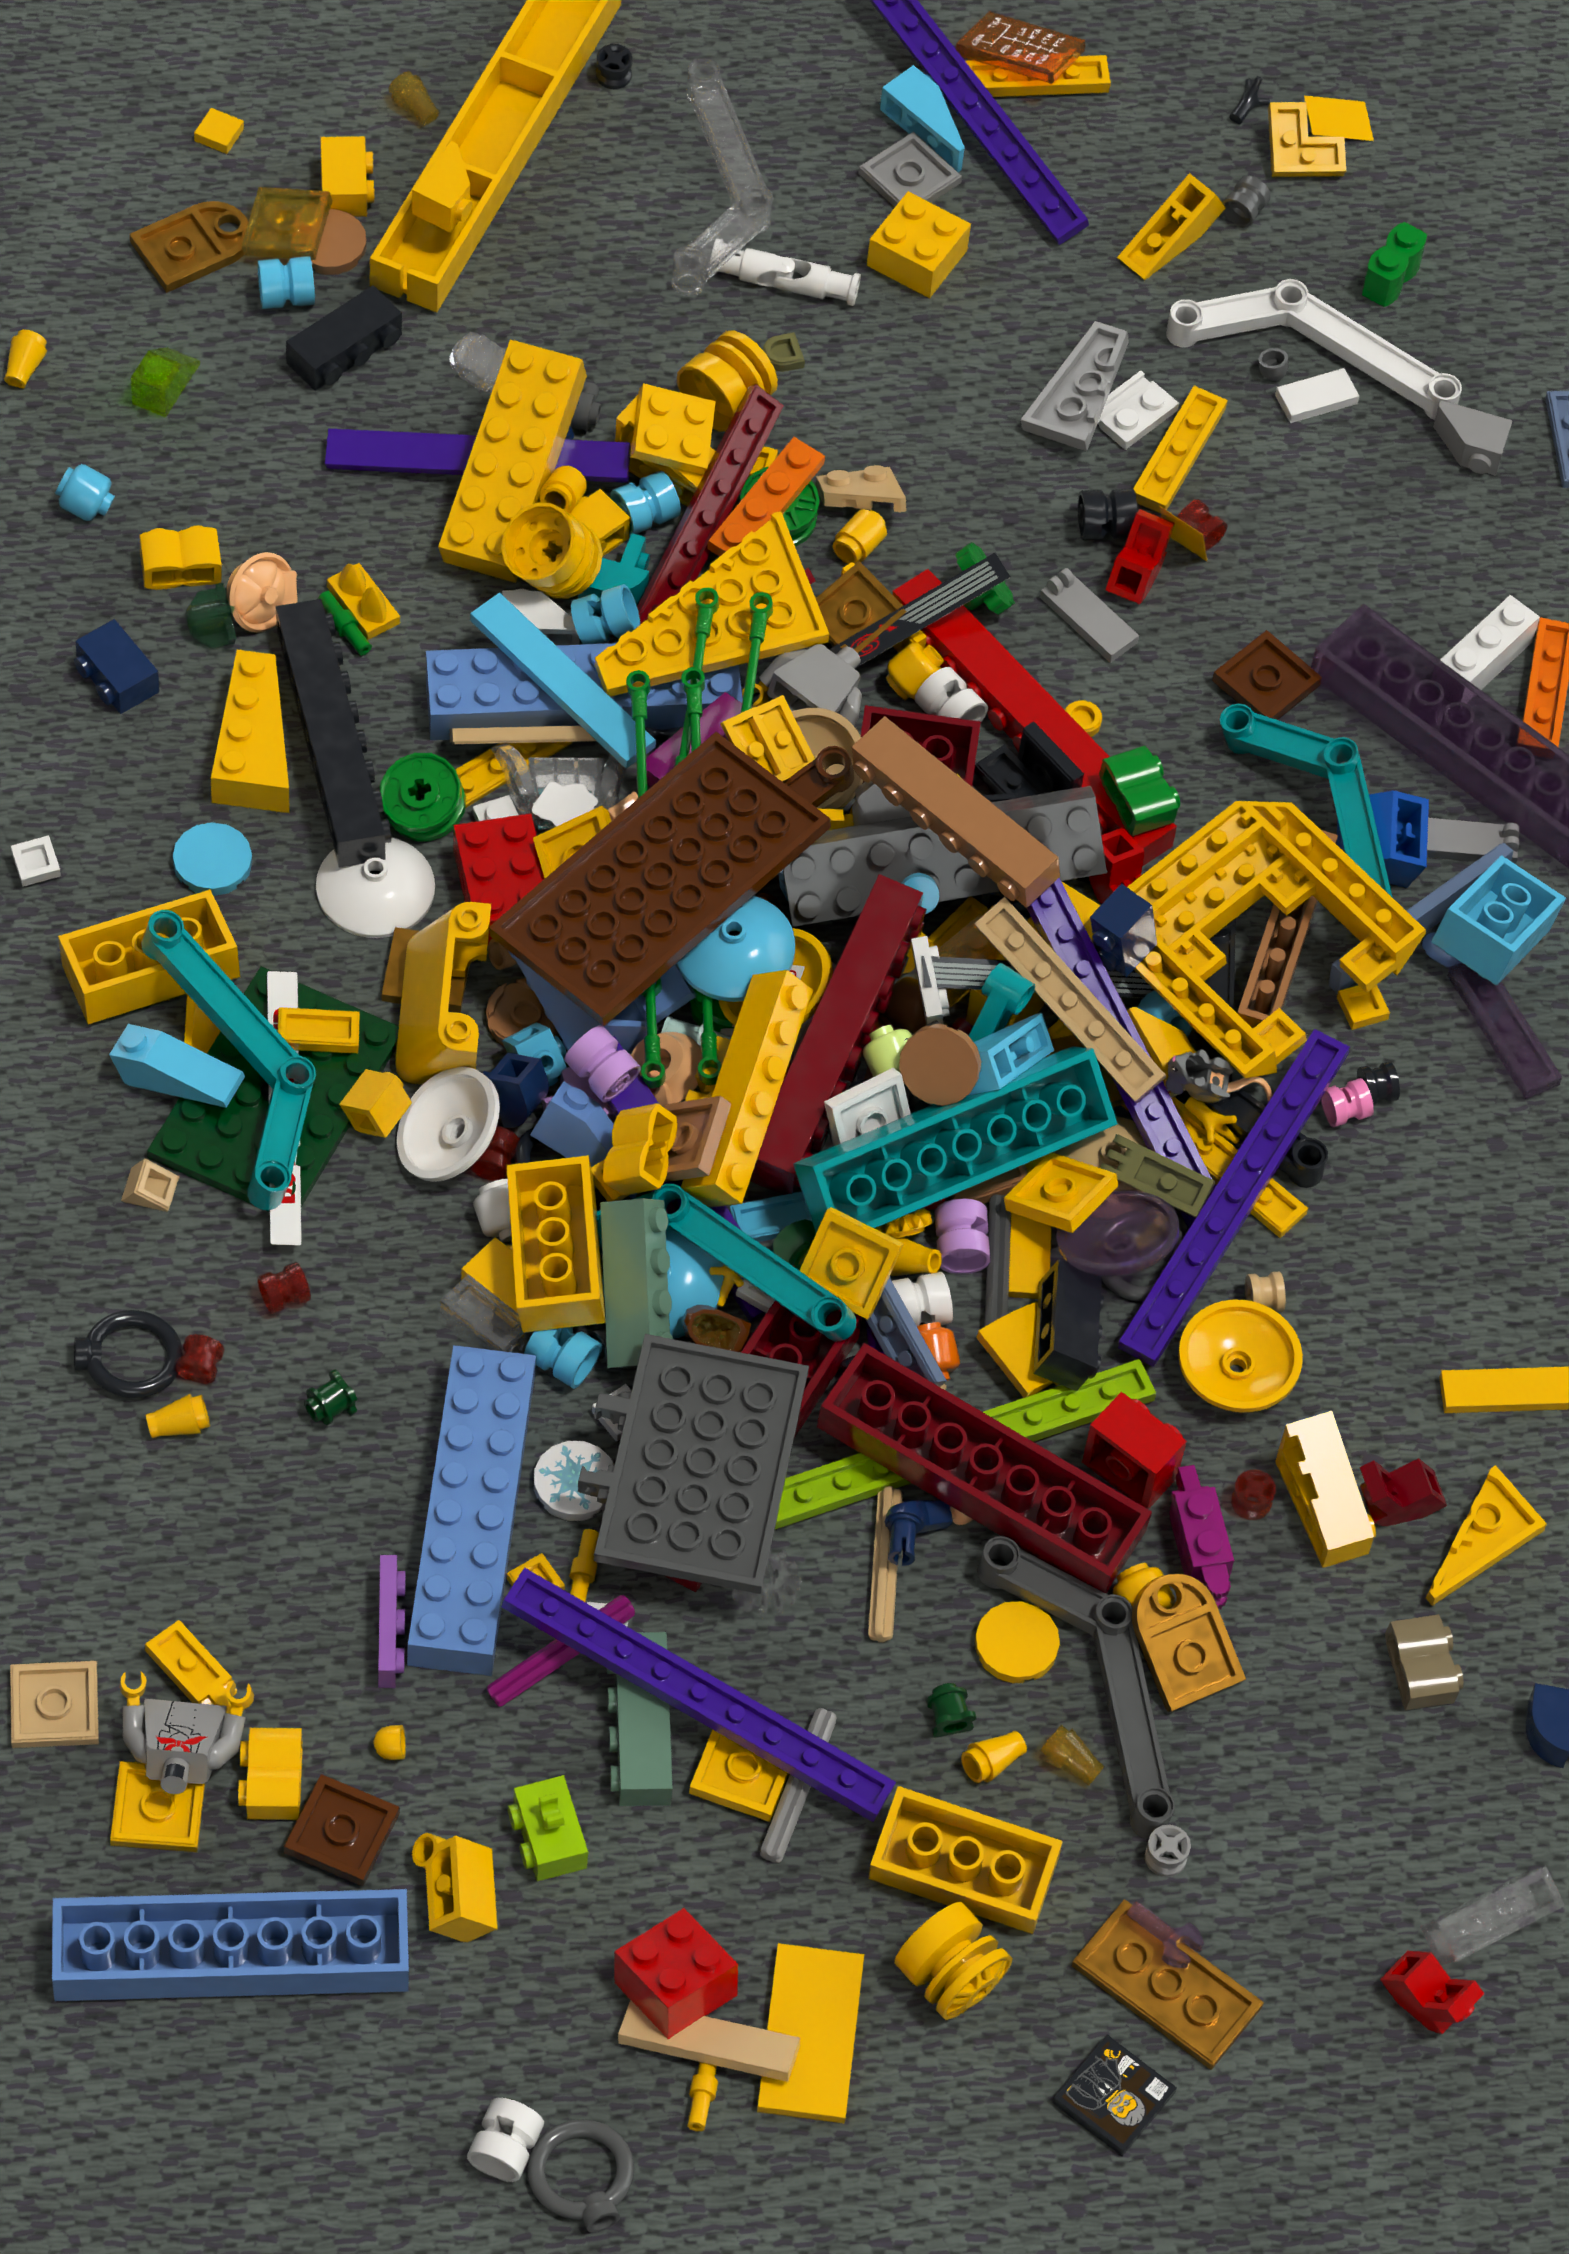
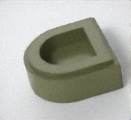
M794 332L771 337L765 342L763 351L768 356L775 371L785 372L804 368L805 360Z

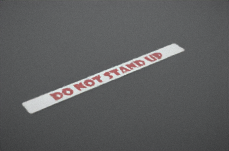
M267 972L268 1022L277 1032L279 1007L298 1008L297 972ZM288 1078L292 1083L299 1084L297 1080ZM269 1085V1102H270V1097H271V1093H272V1087H271L270 1085ZM296 1158L291 1182L285 1196L277 1208L270 1210V1240L272 1245H301L300 1166L296 1165ZM293 1181H294V1182H295V1185H296V1190H295L294 1194L291 1195V1194H292ZM270 1183V1188H276L274 1184Z

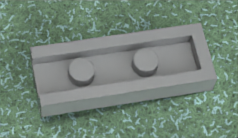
M1065 568L1060 571L1058 577L1053 576L1047 581V586L1041 590L1040 598L1110 663L1138 643L1139 635L1076 578L1069 569Z
M1428 818L1427 857L1475 862L1499 844L1506 843L1514 851L1511 862L1516 864L1519 849V825L1516 823L1494 824Z

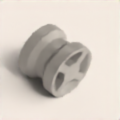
M1162 1825L1156 1828L1150 1834L1145 1851V1862L1148 1868L1156 1875L1163 1877H1173L1179 1874L1186 1866L1191 1849L1187 1833L1174 1825ZM1164 1854H1167V1855H1172L1174 1858L1172 1859L1171 1857H1162V1856H1163Z

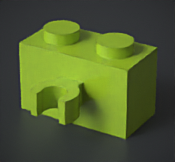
M564 1775L514 1788L513 1804L508 1805L507 1808L513 1830L521 1829L525 1843L519 1846L525 1869L533 1868L537 1881L587 1869L588 1849Z

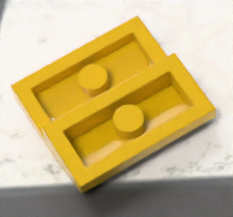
M783 695L720 723L729 742L782 782L791 778L792 775L815 759Z
M1037 1302L1021 1307L978 1330L976 1337L1023 1398L1038 1393L1052 1383L1056 1386L1058 1385L1055 1382L1033 1374Z

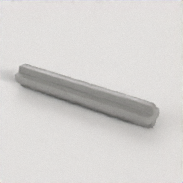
M823 1708L815 1710L807 1731L829 1742L836 1724V1714ZM792 1775L788 1778L761 1846L760 1856L774 1863L781 1862L811 1788V1786Z

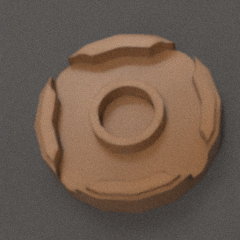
M321 209L309 213L297 223L293 231V253L296 257L310 256L312 268L319 274L336 275L352 270L358 265V260L362 256L364 257L366 252V231L360 221L347 212L336 209Z
M526 978L517 979L516 983L509 985L507 983L503 984L489 998L486 1008L488 1031L501 1045L504 1046L503 1039L536 1022L549 1027L553 1036H560L553 1023L545 1015L542 1004L535 992L528 986Z
M933 1024L922 1027L910 1036L900 1053L899 1069L904 1084L914 1096L929 1104L945 1106L958 1103L971 1093L979 1079L982 1061L977 1046L966 1033L959 1029L956 1031L953 1028L947 1027L948 1025Z

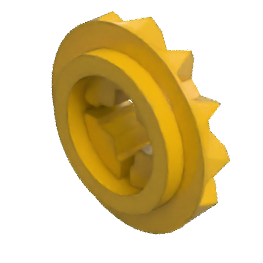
M918 1209L874 1229L892 1238L918 1234L925 1231L926 1226L932 1224L931 1214L928 1210Z

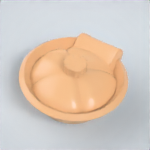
M268 552L254 555L246 562L240 564L232 572L228 580L226 594L233 617L242 628L249 632L260 633L271 629L276 625V606L298 603L297 572L291 570L289 564L281 556Z
M678 1032L657 1034L660 1037L661 1063L665 1068L666 1080L659 1088L649 1089L661 1106L683 1101L689 1089L694 1091L698 1085L695 1075L698 1070V1064L702 1060L701 1048L691 1037ZM644 1039L636 1045L631 1053V1056L641 1067L645 1063ZM653 1070L648 1072L647 1076L655 1078L659 1076L660 1072Z

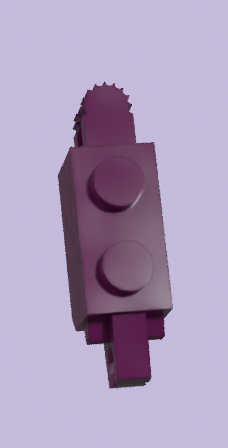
M1195 1465L1178 1467V1473L1175 1477L1178 1490L1172 1491V1503L1169 1514L1184 1575L1191 1576L1203 1583L1212 1594L1218 1609H1222L1223 1606L1225 1607L1228 1599L1227 1595L1231 1588L1229 1579L1234 1564V1557L1216 1489L1209 1486L1201 1487Z

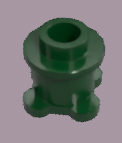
M336 1369L329 1372L330 1381L317 1389L313 1387L307 1389V1399L304 1401V1406L309 1416L315 1422L321 1420L325 1425H330L333 1422V1417L345 1410L350 1415L357 1412L355 1401H357L356 1394Z
M954 1683L942 1684L932 1690V1695L926 1699L927 1707L933 1709L936 1727L932 1729L933 1737L938 1738L974 1729L973 1721L977 1717L975 1711L967 1709L965 1700L968 1694L965 1688L957 1687Z

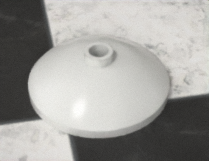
M391 837V843H385L386 860L371 858L363 864L340 868L333 849L322 862L316 878V895L324 914L331 922L344 931L367 938L393 936L395 927L404 929L414 927L429 911L435 894V879L431 866L416 848L402 840ZM370 871H380L381 873L372 874Z
M457 1067L444 1070L427 1080L410 1099L412 1104L401 1117L397 1131L399 1158L409 1172L420 1179L433 1182L453 1178L476 1163L490 1145L499 1119L500 1105L497 1090L492 1081L476 1069Z

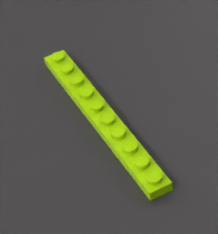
M1137 1359L1097 1373L1092 1379L1088 1378L1078 1391L1060 1385L983 1411V1413L1034 1442L1093 1422L1120 1392H1123L1131 1399H1138L1146 1404L1155 1401L1156 1391L1141 1360ZM861 1453L805 1471L785 1479L775 1529L878 1495V1492L883 1491L887 1486H892L896 1489L911 1484V1482Z

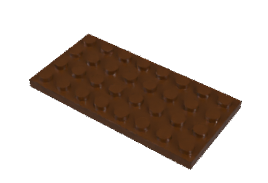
M715 732L489 926L490 936L602 1026H605L831 828L830 818L718 732Z

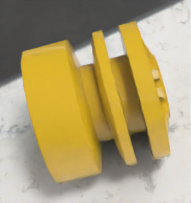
M735 330L725 331L716 341L709 344L704 353L697 354L677 372V385L680 393L716 401L712 428L719 432L727 430L749 386L756 384L769 395H772L777 390L778 384L775 369L765 352L748 336Z
M535 503L524 507L511 518L503 533L501 549L504 562L510 571L552 598L568 599L581 594L594 582L601 569L603 552L600 539L590 527L552 503Z
M962 1902L953 1903L928 1919L903 1944L895 1958V1964L912 1984L920 1986L930 1982L924 1997L931 2004L937 2003L936 2011L946 2020L959 2016L984 1999L1005 1976L1013 1960L1003 1948L997 1949L998 1941L993 1936H985L976 1941L983 1925Z

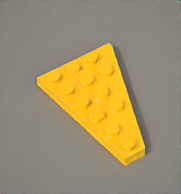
M781 511L773 513L771 519L756 532L751 531L743 537L739 545L731 547L711 563L709 570L694 582L690 580L681 588L677 595L670 596L649 613L646 621L632 632L628 630L619 638L615 645L607 647L595 657L594 666L603 690L610 697L628 692L626 679L633 671L640 670L646 672L649 676L651 687L679 680L686 669L693 667L697 640L695 628L698 614L695 596L702 588L709 587L714 589L719 598L718 611L713 614L710 637L706 639L702 666L703 673L748 663L751 647L749 634L752 620L749 601L754 594L764 592L771 596L773 613L767 619L764 642L761 643L758 660L812 647L816 644L828 643L829 631ZM704 599L702 601L703 604H710L713 602L712 599ZM762 603L756 605L755 607L758 609H764L767 607V605ZM638 681L633 683L632 686L641 687L645 683Z

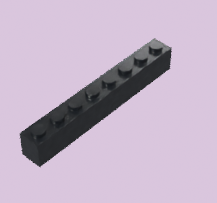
M321 599L276 606L277 634L338 866L340 868L363 864L371 858L386 860L385 843H391L390 826L388 819L381 820L379 813L383 812L381 792L379 789L373 790L371 783L375 782L374 767L371 759H364L363 753H367V743L364 730L356 729L355 724L359 723L357 704L355 700H348L347 694H351L350 678L348 671L341 672L339 665H343V654L340 642L333 643L332 636L336 635L332 613L325 614Z

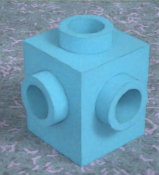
M536 1022L502 1040L507 1053L541 1059L549 1087L558 1082V1076L567 1068L564 1062L567 1052L563 1043L557 1036H553L549 1027Z

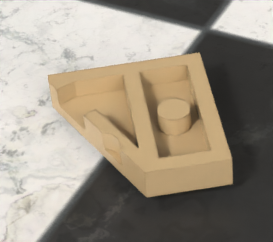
M872 465L861 471L847 472L844 470H834L827 475L816 476L817 491L824 506L854 507L856 509L871 510L873 501L894 503V512H906V497L890 467Z

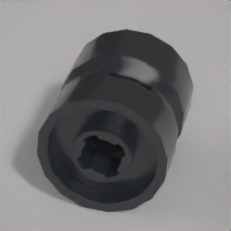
M1112 489L1109 495H1105L1102 490L1080 491L1078 496L1080 538L1082 540L1103 539L1107 533H1110L1114 539L1128 538L1135 515L1138 512L1135 490Z

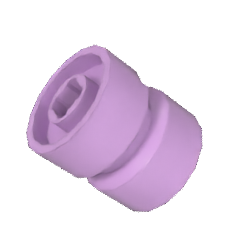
M599 1025L589 1030L573 1044L565 1055L564 1061L580 1078L589 1077L590 1089L604 1103L624 1091L638 1076L641 1066L625 1049L617 1051L618 1041L604 1026Z
M965 1198L953 1199L939 1205L935 1210L936 1236L939 1237L937 1240V1250L940 1251L942 1257L940 1268L949 1273H974L986 1268L990 1263L989 1237L986 1235L988 1233L987 1207L982 1202Z

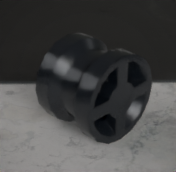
M619 44L603 46L598 51L596 57V79L598 83L608 89L625 87L632 78L631 67L633 59L630 50Z
M1392 1062L1381 1063L1378 1068L1371 1069L1369 1066L1358 1068L1357 1079L1361 1078L1367 1084L1372 1096L1373 1105L1381 1099H1385L1388 1102L1399 1100V1079Z

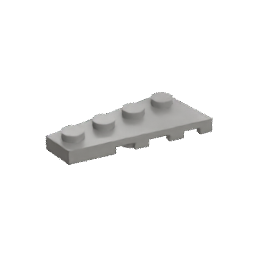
M1095 321L1021 418L1022 430L1087 451L1128 346V332Z

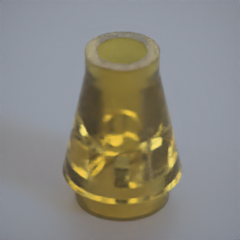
M407 71L397 76L390 84L388 91L392 94L391 100L416 118L423 126L438 118L440 111L435 107L418 75H413L410 71Z
M1060 1725L1040 1750V1752L1048 1757L1046 1762L1082 1780L1088 1786L1105 1767L1096 1759L1072 1728L1069 1731L1063 1725Z

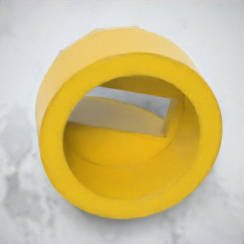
M391 1725L381 1728L375 1734L373 1741L378 1755L388 1760L405 1759L406 1739L403 1725Z

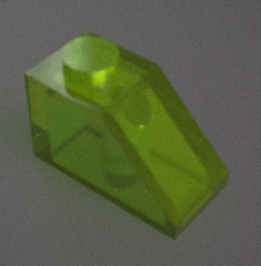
M168 347L148 350L131 376L132 404L166 418L199 367L200 360Z

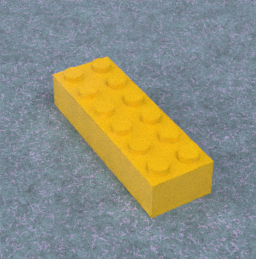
M510 339L438 546L443 562L516 583L518 576L510 571L503 559L501 549L503 533L511 518L521 509L535 503H540V490L556 468L587 377L583 359Z

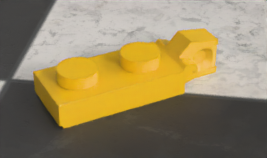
M180 1620L145 1643V1652L192 1703L227 1706V1713H230L231 1704L226 1696V1687L232 1681V1677ZM235 1688V1692H234L233 1696L237 1694V1689H236V1688Z

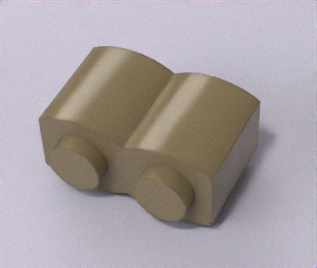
M1439 1615L1391 1621L1385 1633L1386 1645L1395 1671L1396 1682L1404 1709L1411 1710L1454 1703L1459 1690L1463 1689L1464 1680L1460 1665H1454L1449 1651L1453 1650V1637L1449 1626H1443Z

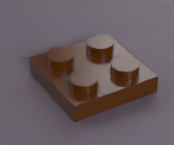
M1266 630L1214 671L1212 681L1236 702L1250 707L1254 713L1278 720L1317 689L1321 684L1322 676Z
M321 1774L284 1845V1854L363 1887L400 1814V1807Z

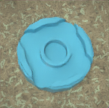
M205 823L187 830L175 843L173 866L176 877L181 883L183 881L184 884L188 885L191 891L200 893L211 889L213 896L228 894L237 889V885L248 878L252 866V852L249 842L240 831L227 824Z

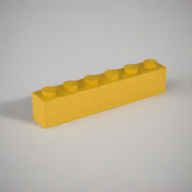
M788 970L752 975L711 1096H722L731 1103L726 1127L722 1133L715 1155V1162L709 1176L683 1179L681 1185L684 1191L707 1207L743 1203L813 989Z

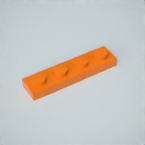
M793 437L708 540L707 549L721 556L731 547L739 545L743 537L751 531L756 532L771 519L773 513L781 511L783 515L824 465L825 455Z
M1541 617L1539 619L1518 745L1520 750L1556 756L1569 682V623Z

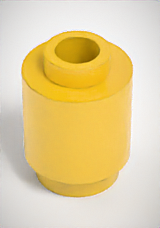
M571 466L556 468L540 490V503H552L570 513L586 491L585 477L578 469Z
M860 509L836 534L835 542L833 543L835 554L847 564L851 562L856 564L858 561H864L887 536L883 517L875 511Z

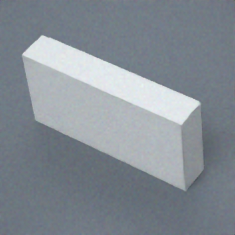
M1345 368L1277 387L1275 393L1290 423L1356 405L1359 401V394Z

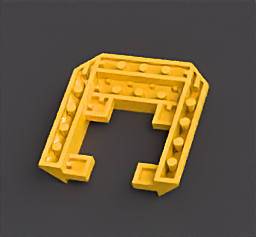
M1235 801L1127 887L1152 905L1157 945L1134 970L1244 1078L1277 1073L1276 1065L1307 1041L1306 1033L1280 1008L1256 1027L1252 1028L1204 982L1227 964L1226 955L1209 939L1265 895L1286 916L1311 896L1317 899L1360 941L1357 946L1340 958L1339 962L1340 968L1366 993L1392 972L1398 976L1426 934V929L1292 802Z

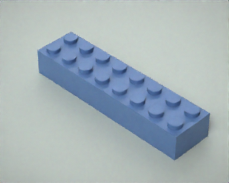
M616 643L556 645L603 689L594 666L595 657L607 647L613 646ZM499 648L426 651L425 677L430 740H450L449 729L580 726ZM739 665L704 673L706 685L702 692V710L725 692L742 703ZM681 679L651 686L650 692L647 695L648 717L645 721L646 727L668 729L684 726L687 698L682 688ZM627 692L611 696L632 717L630 694Z
M453 1345L409 1632L407 1666L492 1676L535 1380L536 1355Z
M407 1889L53 1898L52 1985L54 2001L408 1992Z

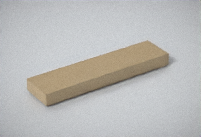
M581 726L449 729L450 742L452 744L596 741Z
M630 2000L618 2033V2043L788 2082L800 2048V2037L703 2016L670 2039H667Z

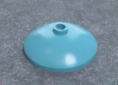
M752 896L677 962V966L684 979L703 995L721 1001L741 1002L745 999L752 975L791 970L795 958L794 932L788 919L776 906L762 898ZM730 931L740 932L737 936H731L728 933Z
M671 1229L666 1231V1250L670 1258V1267L667 1272L668 1292L672 1300L669 1322L670 1334L673 1339L685 1336L682 1319L686 1309L696 1305H709L717 1309L724 1277L723 1275H711L709 1273L710 1267L723 1266L722 1263ZM602 1274V1285H603V1296H604V1275ZM702 1314L696 1316V1317H695V1320H697L698 1318H700V1317L702 1316Z

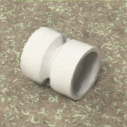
M944 667L930 675L920 686L915 696V702L927 714L982 722L988 711V705L972 689H967L965 681L951 667Z
M943 1272L918 1276L916 1283H912L909 1278L892 1281L916 1326H920V1323L940 1322L941 1326L952 1323V1300Z
M495 2098L491 2101L482 2121L485 2131H480L476 2134L468 2151L467 2159L475 2168L483 2173L503 2181L516 2182L520 2180L529 2160V2153L526 2149H531L535 2146L544 2126V2120L537 2112L522 2103L507 2098Z

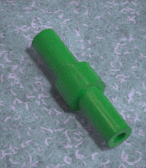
M330 591L323 592L318 599L322 600L326 612L332 613L335 630L341 637L345 636L360 656L370 652L372 645L358 628L359 622L348 609L344 610Z

